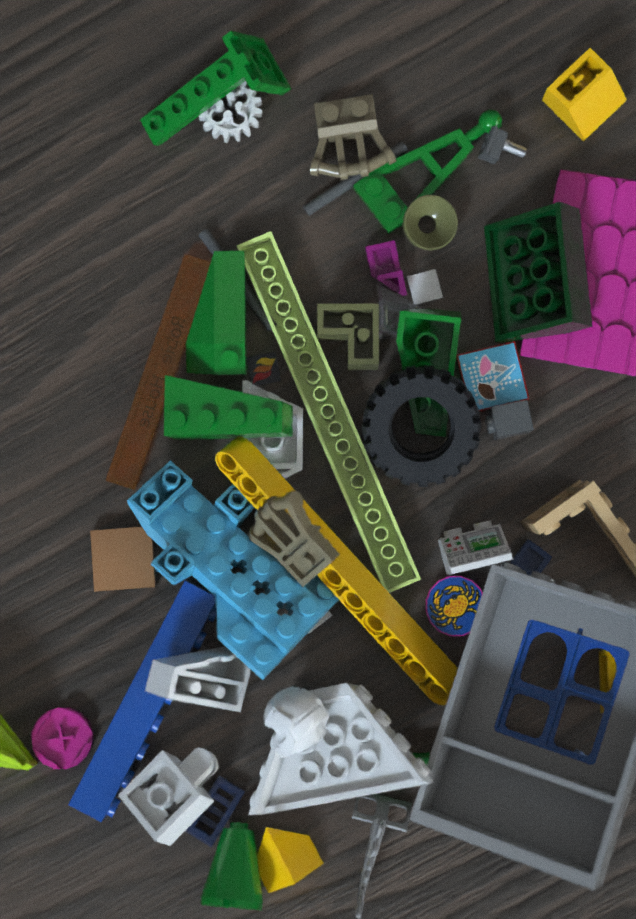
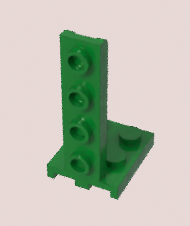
M230 31L223 36L222 39L229 51L140 119L153 145L163 144L244 81L254 91L283 96L292 88L264 39L235 31Z

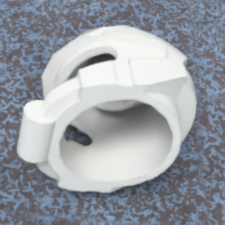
M289 687L282 689L269 700L264 712L265 726L274 729L279 744L275 749L279 756L284 758L293 753L303 751L320 741L327 733L325 726L329 714L322 701L313 693L304 688Z

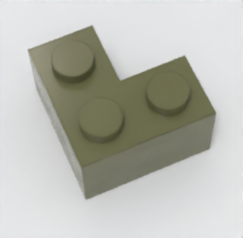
M317 304V339L347 340L348 370H378L379 304Z

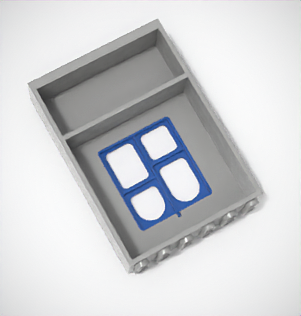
M502 562L500 567L492 564L427 763L431 771L429 776L434 783L420 785L409 820L595 890L603 885L636 779V603L624 600L621 605L615 603V599L611 598V595L593 590L592 595L584 593L585 589H582L581 586L562 580L560 586L555 584V580L551 579L550 576L532 571L531 576L525 575L526 571L516 565ZM546 632L559 635L567 647V656L557 688L552 691L526 683L521 679V672L533 639L539 634ZM594 648L604 649L614 657L617 668L613 685L609 692H602L575 682L574 675L578 662L588 650ZM516 694H523L548 703L550 711L541 737L537 739L506 727V719ZM571 695L598 703L604 708L592 751L587 756L558 747L554 743L566 700Z

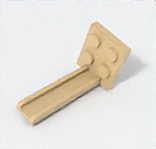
M581 480L576 481L520 521L528 532L548 535L561 526L559 523L561 519L567 515L573 517L587 507L636 577V543H633L628 536L630 529L624 520L620 517L616 518L610 510L613 507L611 501L601 492L595 481L590 483L588 480L583 482Z

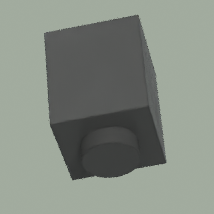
M527 400L491 407L488 410L489 415L485 416L488 434L493 433L494 440L527 434L534 430Z

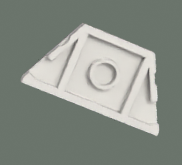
M243 380V393L282 401L293 406V437L247 439L252 442L284 479L302 471L303 408L261 389L248 380Z

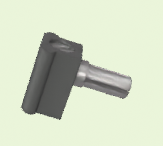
M492 126L489 133L485 135L477 158L495 164L499 160L502 150L523 158L526 155L527 148L506 139L508 132Z

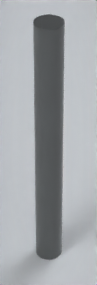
M402 141L391 147L395 158L408 151ZM361 174L348 176V180L338 182L303 206L304 211L308 216L312 215L353 188V185L364 177H361Z
M205 229L199 234L200 239L212 255L214 251H224L209 229ZM245 280L246 302L269 332L272 329L259 298Z

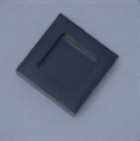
M526 539L509 563L521 567L520 569L526 571L525 575L531 576L532 571L541 573L552 559V556L531 540Z

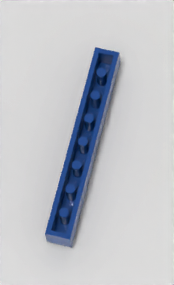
M184 581L71 798L69 806L100 822L105 820L107 815L113 817L121 800L117 799L121 788H125L135 775V772L131 769L136 759L142 761L150 744L146 743L150 732L156 733L164 719V716L160 715L165 703L171 705L173 702L171 699L145 691L152 662L155 659L192 653L194 648L200 649L207 636V633L203 632L208 620L214 622L216 619L215 596L212 593L188 581Z

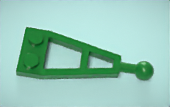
M486 110L480 115L478 124L466 133H463L459 128L396 158L395 163L391 165L387 163L369 173V176L355 183L353 189L389 235L403 225V217L408 207L385 179V176L421 159L434 176V179L417 198L433 195L473 151L474 146L471 144L484 133H489L492 126H496L498 129L501 128L502 117L496 110ZM456 142L461 150L442 169L431 154Z

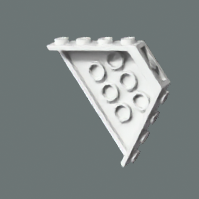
M343 683L310 691L322 701L329 714L325 726L327 733L316 744L303 751L281 758L275 749L279 744L276 732L273 733L270 740L271 750L268 759L261 766V779L258 788L250 798L251 808L248 815L272 814L434 783V781L429 776L431 771L425 762L420 758L416 759L409 751L411 745L407 739L400 733L396 734L389 726L392 721L388 715L381 709L377 710L371 703L373 697L369 691L362 685Z

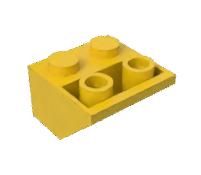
M591 48L546 89L542 99L583 142L627 100L612 69Z

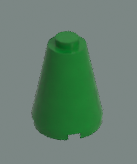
M230 822V828H223L200 897L201 905L262 910L263 898L255 834L253 830H248L249 824Z

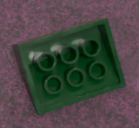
M559 201L484 226L495 342L501 343L567 334L593 327L579 208Z

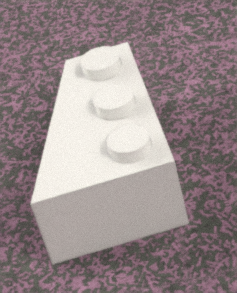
M226 646L155 659L151 665L145 691L166 699L241 712L251 669Z

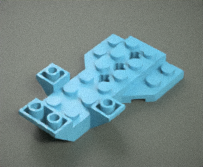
M170 460L127 500L129 507L146 534L163 549L151 562V565L173 585L193 576L215 596L216 638L256 675L264 680L339 599L317 575L302 587L273 555L264 551L249 539V536L239 527L252 512L254 506L233 484L213 505L192 486L193 480ZM233 567H239L243 570L242 573L237 572L236 574H233L231 571ZM256 588H263L265 593L257 595L254 591ZM279 608H284L288 611V614L280 616L277 612Z

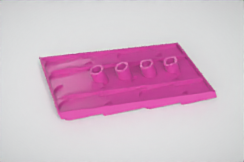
M561 169L553 203L560 201L580 209L593 327L567 334L523 339L520 356L636 376V180Z

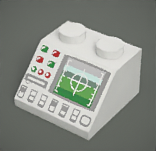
M490 520L474 524V530L462 533L461 528L444 531L445 538H440L438 543L446 575L512 560V553L501 525L492 526Z

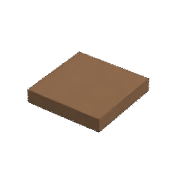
M143 527L90 530L94 592L156 587L155 568L151 565V562L154 560V543Z

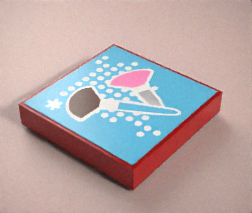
M515 341L456 355L461 381L472 393L479 412L487 411L494 406L529 400Z

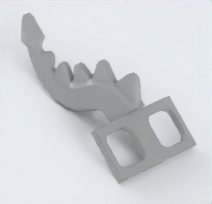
M378 794L356 797L352 818L372 823L359 883L357 904L355 906L356 918H361L363 913L366 889L386 827L407 832L412 803ZM360 798L370 799L377 803L375 815L370 816L358 812L357 808ZM390 806L401 807L407 811L405 823L401 824L388 819Z

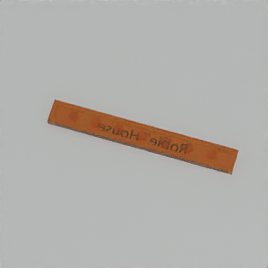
M185 254L111 462L106 477L108 482L134 491L136 490L164 410L165 375L175 377L211 263L209 261Z

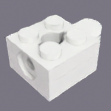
M199 747L194 749L182 762L176 756L162 750L118 796L156 842L171 846L214 802L202 785L218 770V759L210 751Z

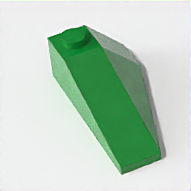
M214 251L186 341V373L211 375L247 373L245 251Z
M432 308L401 309L396 342L402 370L406 369L407 366L424 367V365H430L435 369L449 371L454 376L461 312ZM416 397L410 399L409 404L415 433L446 437L448 412L439 402L431 398Z

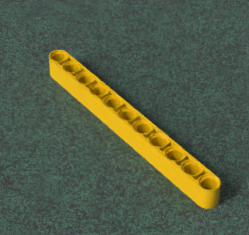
M243 436L233 439L215 456L218 468L256 510L264 506L265 502L272 496L283 497L286 493L295 491L252 442ZM303 499L302 507L312 525L322 527L319 532L340 554L317 574L318 578L431 701L438 705H446L458 671L456 665Z

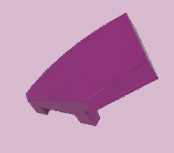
M395 240L364 246L371 276L401 296H406L407 292Z

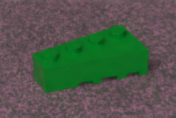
M165 375L164 436L176 440L227 439L238 436L245 438L293 437V406L274 399Z

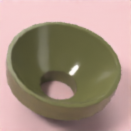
M425 195L417 198L408 206L403 217V230L407 239L414 246L422 250L432 251L445 247L454 238L458 227L455 209L446 199L437 195ZM423 216H429L434 220L435 228L429 234L423 233L419 229L418 223Z

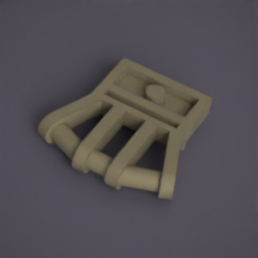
M373 94L314 104L319 141L311 163L310 175L318 177L319 174L340 178L342 181L348 180V176L360 174L361 177H367L369 173L387 163L391 165L396 162L391 148L386 144L378 131ZM371 136L381 153L367 160L363 137ZM356 139L359 162L346 164L343 141ZM335 142L338 165L323 162L328 143Z
M291 491L283 497H270L264 506H261L255 512V524L249 531V539L273 555L303 587L340 554L319 532L322 527L312 525L302 507L303 497L300 492Z

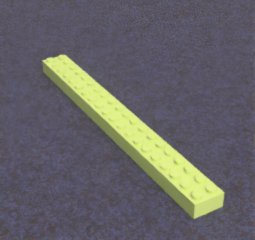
M267 232L237 245L238 251H245L246 271L381 585L391 593L421 580L272 232Z

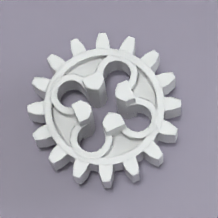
M246 81L226 95L229 108H235L237 118L244 119L242 124L234 123L232 112L230 110L225 111L222 100H219L198 116L200 121H205L203 124L205 132L213 129L212 136L214 139H217L221 134L224 137L225 143H228L230 136H234L235 140L240 142V134L244 133L248 137L251 136L250 126L258 128L259 123L256 118L262 117V109L257 107L262 105L261 97H255L257 92L250 88L247 89L248 84ZM240 97H245L247 99L245 103L239 101L236 102L237 99ZM218 115V117H223V119L216 122L213 120V117Z

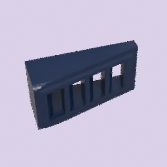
M219 775L208 794L228 809L224 813L210 805L206 810L221 819L219 824L202 813L186 829V832L212 848L245 791ZM218 788L234 796L232 802L216 793ZM200 821L213 829L212 835L197 827L198 822Z

